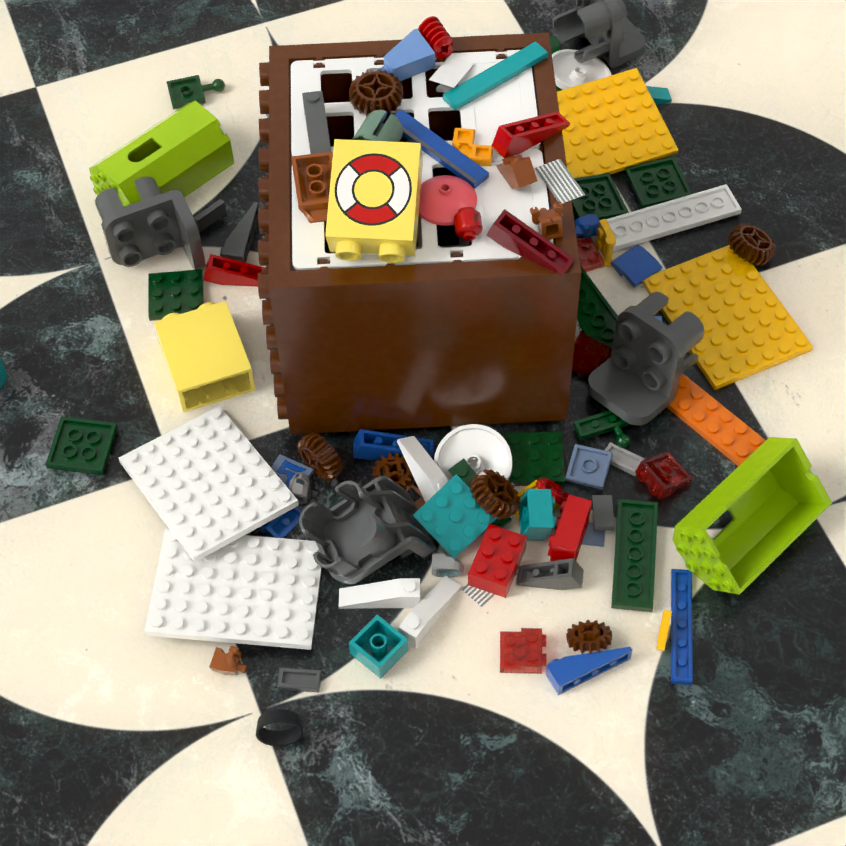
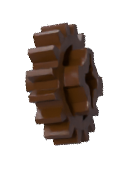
M388 453V458L382 455L381 462L375 461L376 466L372 468L373 480L381 476L382 472L383 475L398 483L405 490L406 485H412L414 477L404 456L400 458L399 454L396 453L395 457H392L391 453Z
M587 620L586 623L579 621L578 625L572 624V628L567 629V643L569 648L573 647V651L581 650L582 654L585 651H588L589 654H592L593 651L599 653L601 648L607 649V645H611L612 630H610V626H605L604 622L599 624L598 620L594 622Z

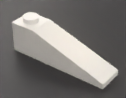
M415 436L398 439L397 443L426 503L448 482V479Z
M445 576L410 611L399 626V632L408 639V644L414 648L419 646L462 589L461 584Z
M400 578L339 589V609L414 608L421 601L420 578Z

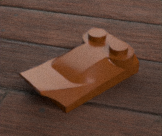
M333 151L291 156L299 210L310 223L327 222Z

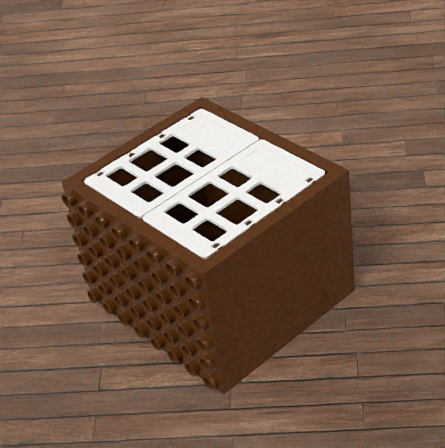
M549 32L452 37L454 43L453 52L450 57L474 64L457 85L464 83L535 41L548 52V58L456 111L443 100L444 92H436V88L440 83L429 80L447 59L435 58V68L400 81L403 86L401 106H398L396 111H391L393 115L400 110L405 111L450 145L453 142L455 128L475 129L474 144L491 146L500 125L556 111L559 112ZM401 40L269 46V62L259 63L260 85L269 86V90H259L260 114H269V118L259 119L260 143H269L267 147L259 148L260 173L269 172V174L258 179L260 203H266V205L262 206V209H258L260 234H266V236H262V241H258L259 265L266 266L262 268V273H258L259 299H266L262 300L263 325H268L266 326L267 350H270L271 374H274V395L277 397L278 419H288L290 434L567 420L581 281V267L572 201L570 200L562 204L564 207L562 217L563 237L549 240L575 259L563 276L503 248L487 236L493 223L504 209L539 233L538 225L532 222L530 208L533 207L535 209L537 207L538 210L541 208L555 210L554 203H559L535 168L557 159H561L567 168L562 131L518 154L522 155V158L530 157L538 180L535 183L519 189H512L497 169L496 165L503 163L502 159L504 158L494 148L491 166L479 165L489 172V178L474 189L477 195L475 210L480 212L483 226L481 234L476 236V239L467 241L459 237L458 245L438 246L436 224L424 220L419 215L417 230L418 246L416 247L415 256H405V260L401 263L383 262L378 258L379 254L362 253L361 259L357 261L341 260L335 256V252H330L325 237L327 222L310 223L298 208L291 156L310 154L302 93L323 92L332 152L334 149V139L352 140L366 118L365 113L359 114L358 109L355 110L350 102L349 89L352 81L356 79V76H361L362 72L369 73V70L376 72L377 69L379 72H383L384 56ZM387 114L385 120L383 121V124H385V122L389 118V114ZM402 136V138L400 139L399 142H410V141L407 140L406 138H404V137ZM422 151L421 184L430 178L442 175L458 177Z

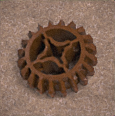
M378 69L376 72L369 70V73L362 72V75L356 76V79L351 83L349 89L350 102L355 110L358 109L359 114L365 113L366 117L369 113L376 110H385L390 115L391 111H396L397 107L401 106L403 86L398 77H394L393 73L388 74L386 70L383 72H379Z
M741 223L734 227L729 234L728 244L730 249L734 250L733 253L737 254L738 258H742L744 262L747 261L749 264L754 263L756 266H763L775 254L776 245L774 240L770 239V235H767L760 227L757 228L754 225L750 226L748 223Z
M311 432L301 438L297 444L298 452L307 466L312 468L314 473L325 481H332L337 478L343 470V462L333 446L318 433Z
M485 469L474 477L470 484V491L473 493L472 498L476 500L475 503L479 504L481 509L485 510L486 514H490L492 518L496 517L499 520H505L517 512L516 510L520 505V497L517 495L518 491L514 489L515 486L504 475L501 476L498 471L494 472L492 469Z

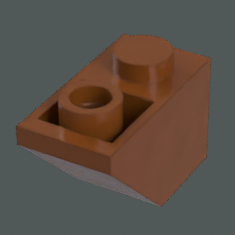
M522 155L509 156L502 159L503 163L496 165L512 189H519L538 181L530 157L522 158Z

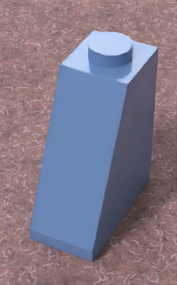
M414 29L384 56L382 70H386L388 74L393 73L394 77H398L399 81L405 80L435 68V52L418 29Z

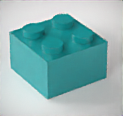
M527 489L519 501L520 534L527 536V540L544 541L556 526V516L553 515L552 509L555 505L554 496H551V489Z
M376 615L349 642L350 654L380 679L409 651L408 639L379 615Z

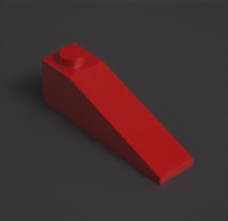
M556 111L500 125L491 146L503 158L518 155L570 126V122Z
M210 254L205 266L203 281L219 285L258 287V273H262V268L265 267Z

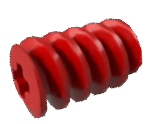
M430 16L419 25L418 31L435 52V58H447L453 52L454 40L450 37L445 27H443L438 17Z

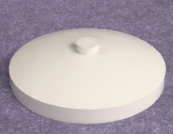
M565 49L552 54L556 86L562 90L611 76L609 68L597 57L584 63H579L574 58V53L578 50Z
M478 424L460 426L449 432L436 449L434 462L445 474L448 481L452 478L448 469L463 458L476 474L485 469H492L494 472L498 471L501 476L504 475L507 480L511 476L513 461L509 445L497 431L490 427Z

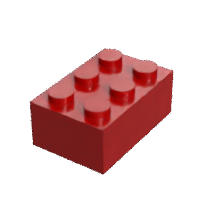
M568 495L567 501L562 502L560 518L557 517L554 535L551 534L548 546L550 547L547 556H550V561L574 558L575 561L577 560L590 521L591 500Z
M489 524L468 572V585L506 598L525 553L527 536Z

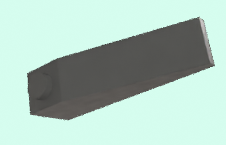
M323 92L302 93L310 154L331 152Z
M258 202L253 203L226 239L224 247H221L220 250L221 257L246 263L258 222Z

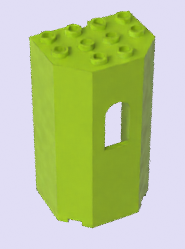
M193 101L91 166L89 171L91 174L90 180L94 185L93 191L98 196L102 191L114 188L124 207L142 201L135 187V180L142 177H151L156 180L162 193L179 190L183 197H186L234 164L231 140L227 133L224 134L219 127L221 124L218 119L197 101Z
M769 437L675 526L672 541L676 546V551L684 559L686 568L711 589L740 595L832 504L820 479L811 472L810 468L812 465L797 438ZM728 509L733 520L711 539L706 529Z

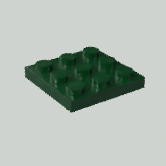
M674 156L625 168V174L641 209L692 194Z
M609 173L574 178L585 193L584 196L571 200L576 219L588 214H596L598 219L602 220L629 213Z
M202 269L148 274V317L150 321L162 320L163 317L170 313L182 314L196 310L204 304Z
M61 416L46 461V467L48 469L103 475L118 428L117 423Z
M562 432L504 433V439L509 445L513 461L512 472L509 478L510 483L513 482L515 486H528L535 480L538 481L539 478H547L558 485H565Z

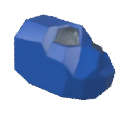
M588 214L574 221L576 237L589 238L597 236L599 219L596 214Z

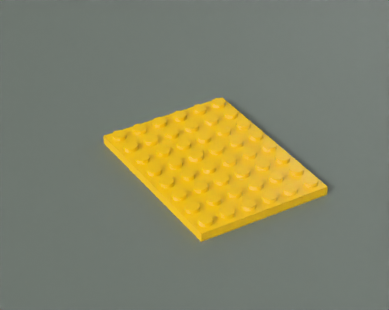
M637 68L557 92L559 112L570 122V126L562 130L567 169L573 178L606 173L613 174L625 170L626 167L655 161L678 153V148Z
M730 245L655 273L642 282L649 295L653 292H660L669 298L668 304L660 310L669 324L687 311L700 319L704 326L703 339L688 352L690 355L695 353L699 356L696 364L714 390L808 353L813 349V345L754 265L749 264L747 261L744 262L742 258H738V255L733 253L734 250L730 249Z

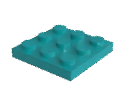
M457 474L412 515L454 559L489 524H492L497 519L496 517L492 518L490 514H486L485 510L475 503L476 500L472 498L473 493H471L470 488Z

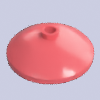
M442 175L430 178L421 184L419 215L430 223L443 226L454 225V216L458 213L459 209L464 207L476 209V192L467 181L461 178Z

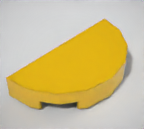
M664 610L662 614L656 649L659 651L665 650L672 613L669 610Z

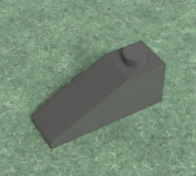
M574 558L522 565L518 567L516 584L518 586L556 590L582 588L584 570Z

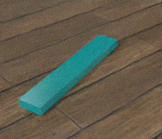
M535 41L444 93L443 100L456 111L548 58V52Z

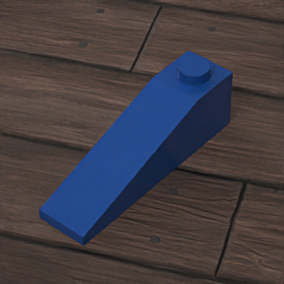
M360 429L353 441V456L359 459L381 460L382 455L388 458V453H391L392 457H395V454L398 453L401 458L403 454L397 440L410 436ZM416 438L430 457L434 458L433 440Z
M624 647L600 651L599 653L592 652V654L586 653L554 659L546 666V676L557 694L560 695L630 660L632 648Z

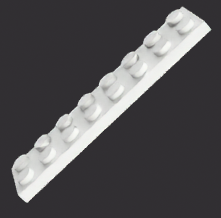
M727 184L606 220L616 238V244L613 247V251L735 216L741 214L742 209Z

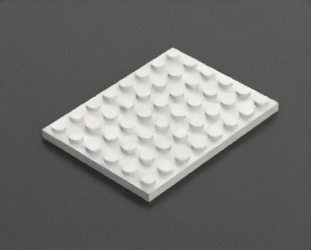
M220 406L119 457L121 465L194 562L299 506L297 498Z
M165 528L144 631L145 636L311 650L322 567L315 562L313 557L315 552H320L316 542L244 535L194 562L172 531Z

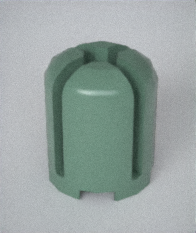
M376 110L367 115L352 140L399 142L402 138L403 127L399 119L392 113L385 124H383L387 111Z

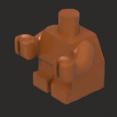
M558 202L559 204L554 203L555 210H547L546 208L538 210L537 207L535 209L533 207L530 208L532 222L538 225L539 234L547 240L563 237L562 217L564 207L561 202Z
M230 646L228 653L216 647L209 668L224 675H237L238 671L245 673L247 665L241 663L242 652L239 651L238 647Z

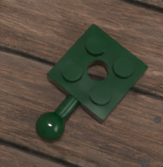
M199 75L166 81L173 109L181 108L193 101H197L199 104L206 103L205 91L214 90L221 92L225 88V83L222 79H215L211 84L201 85Z

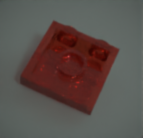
M669 452L641 461L635 471L637 479L641 482L643 481L649 487V492L652 495H656L659 499L673 495L676 489L690 484L693 479Z
M521 628V632L500 631V673L542 674V666H546V653H542V647H546V634H542V628Z

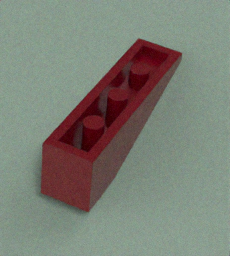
M505 209L487 233L489 238L503 248L561 276L565 274L575 260Z

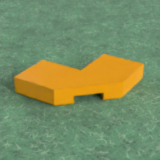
M455 128L452 146L476 164L491 166L493 147L474 144L475 129Z

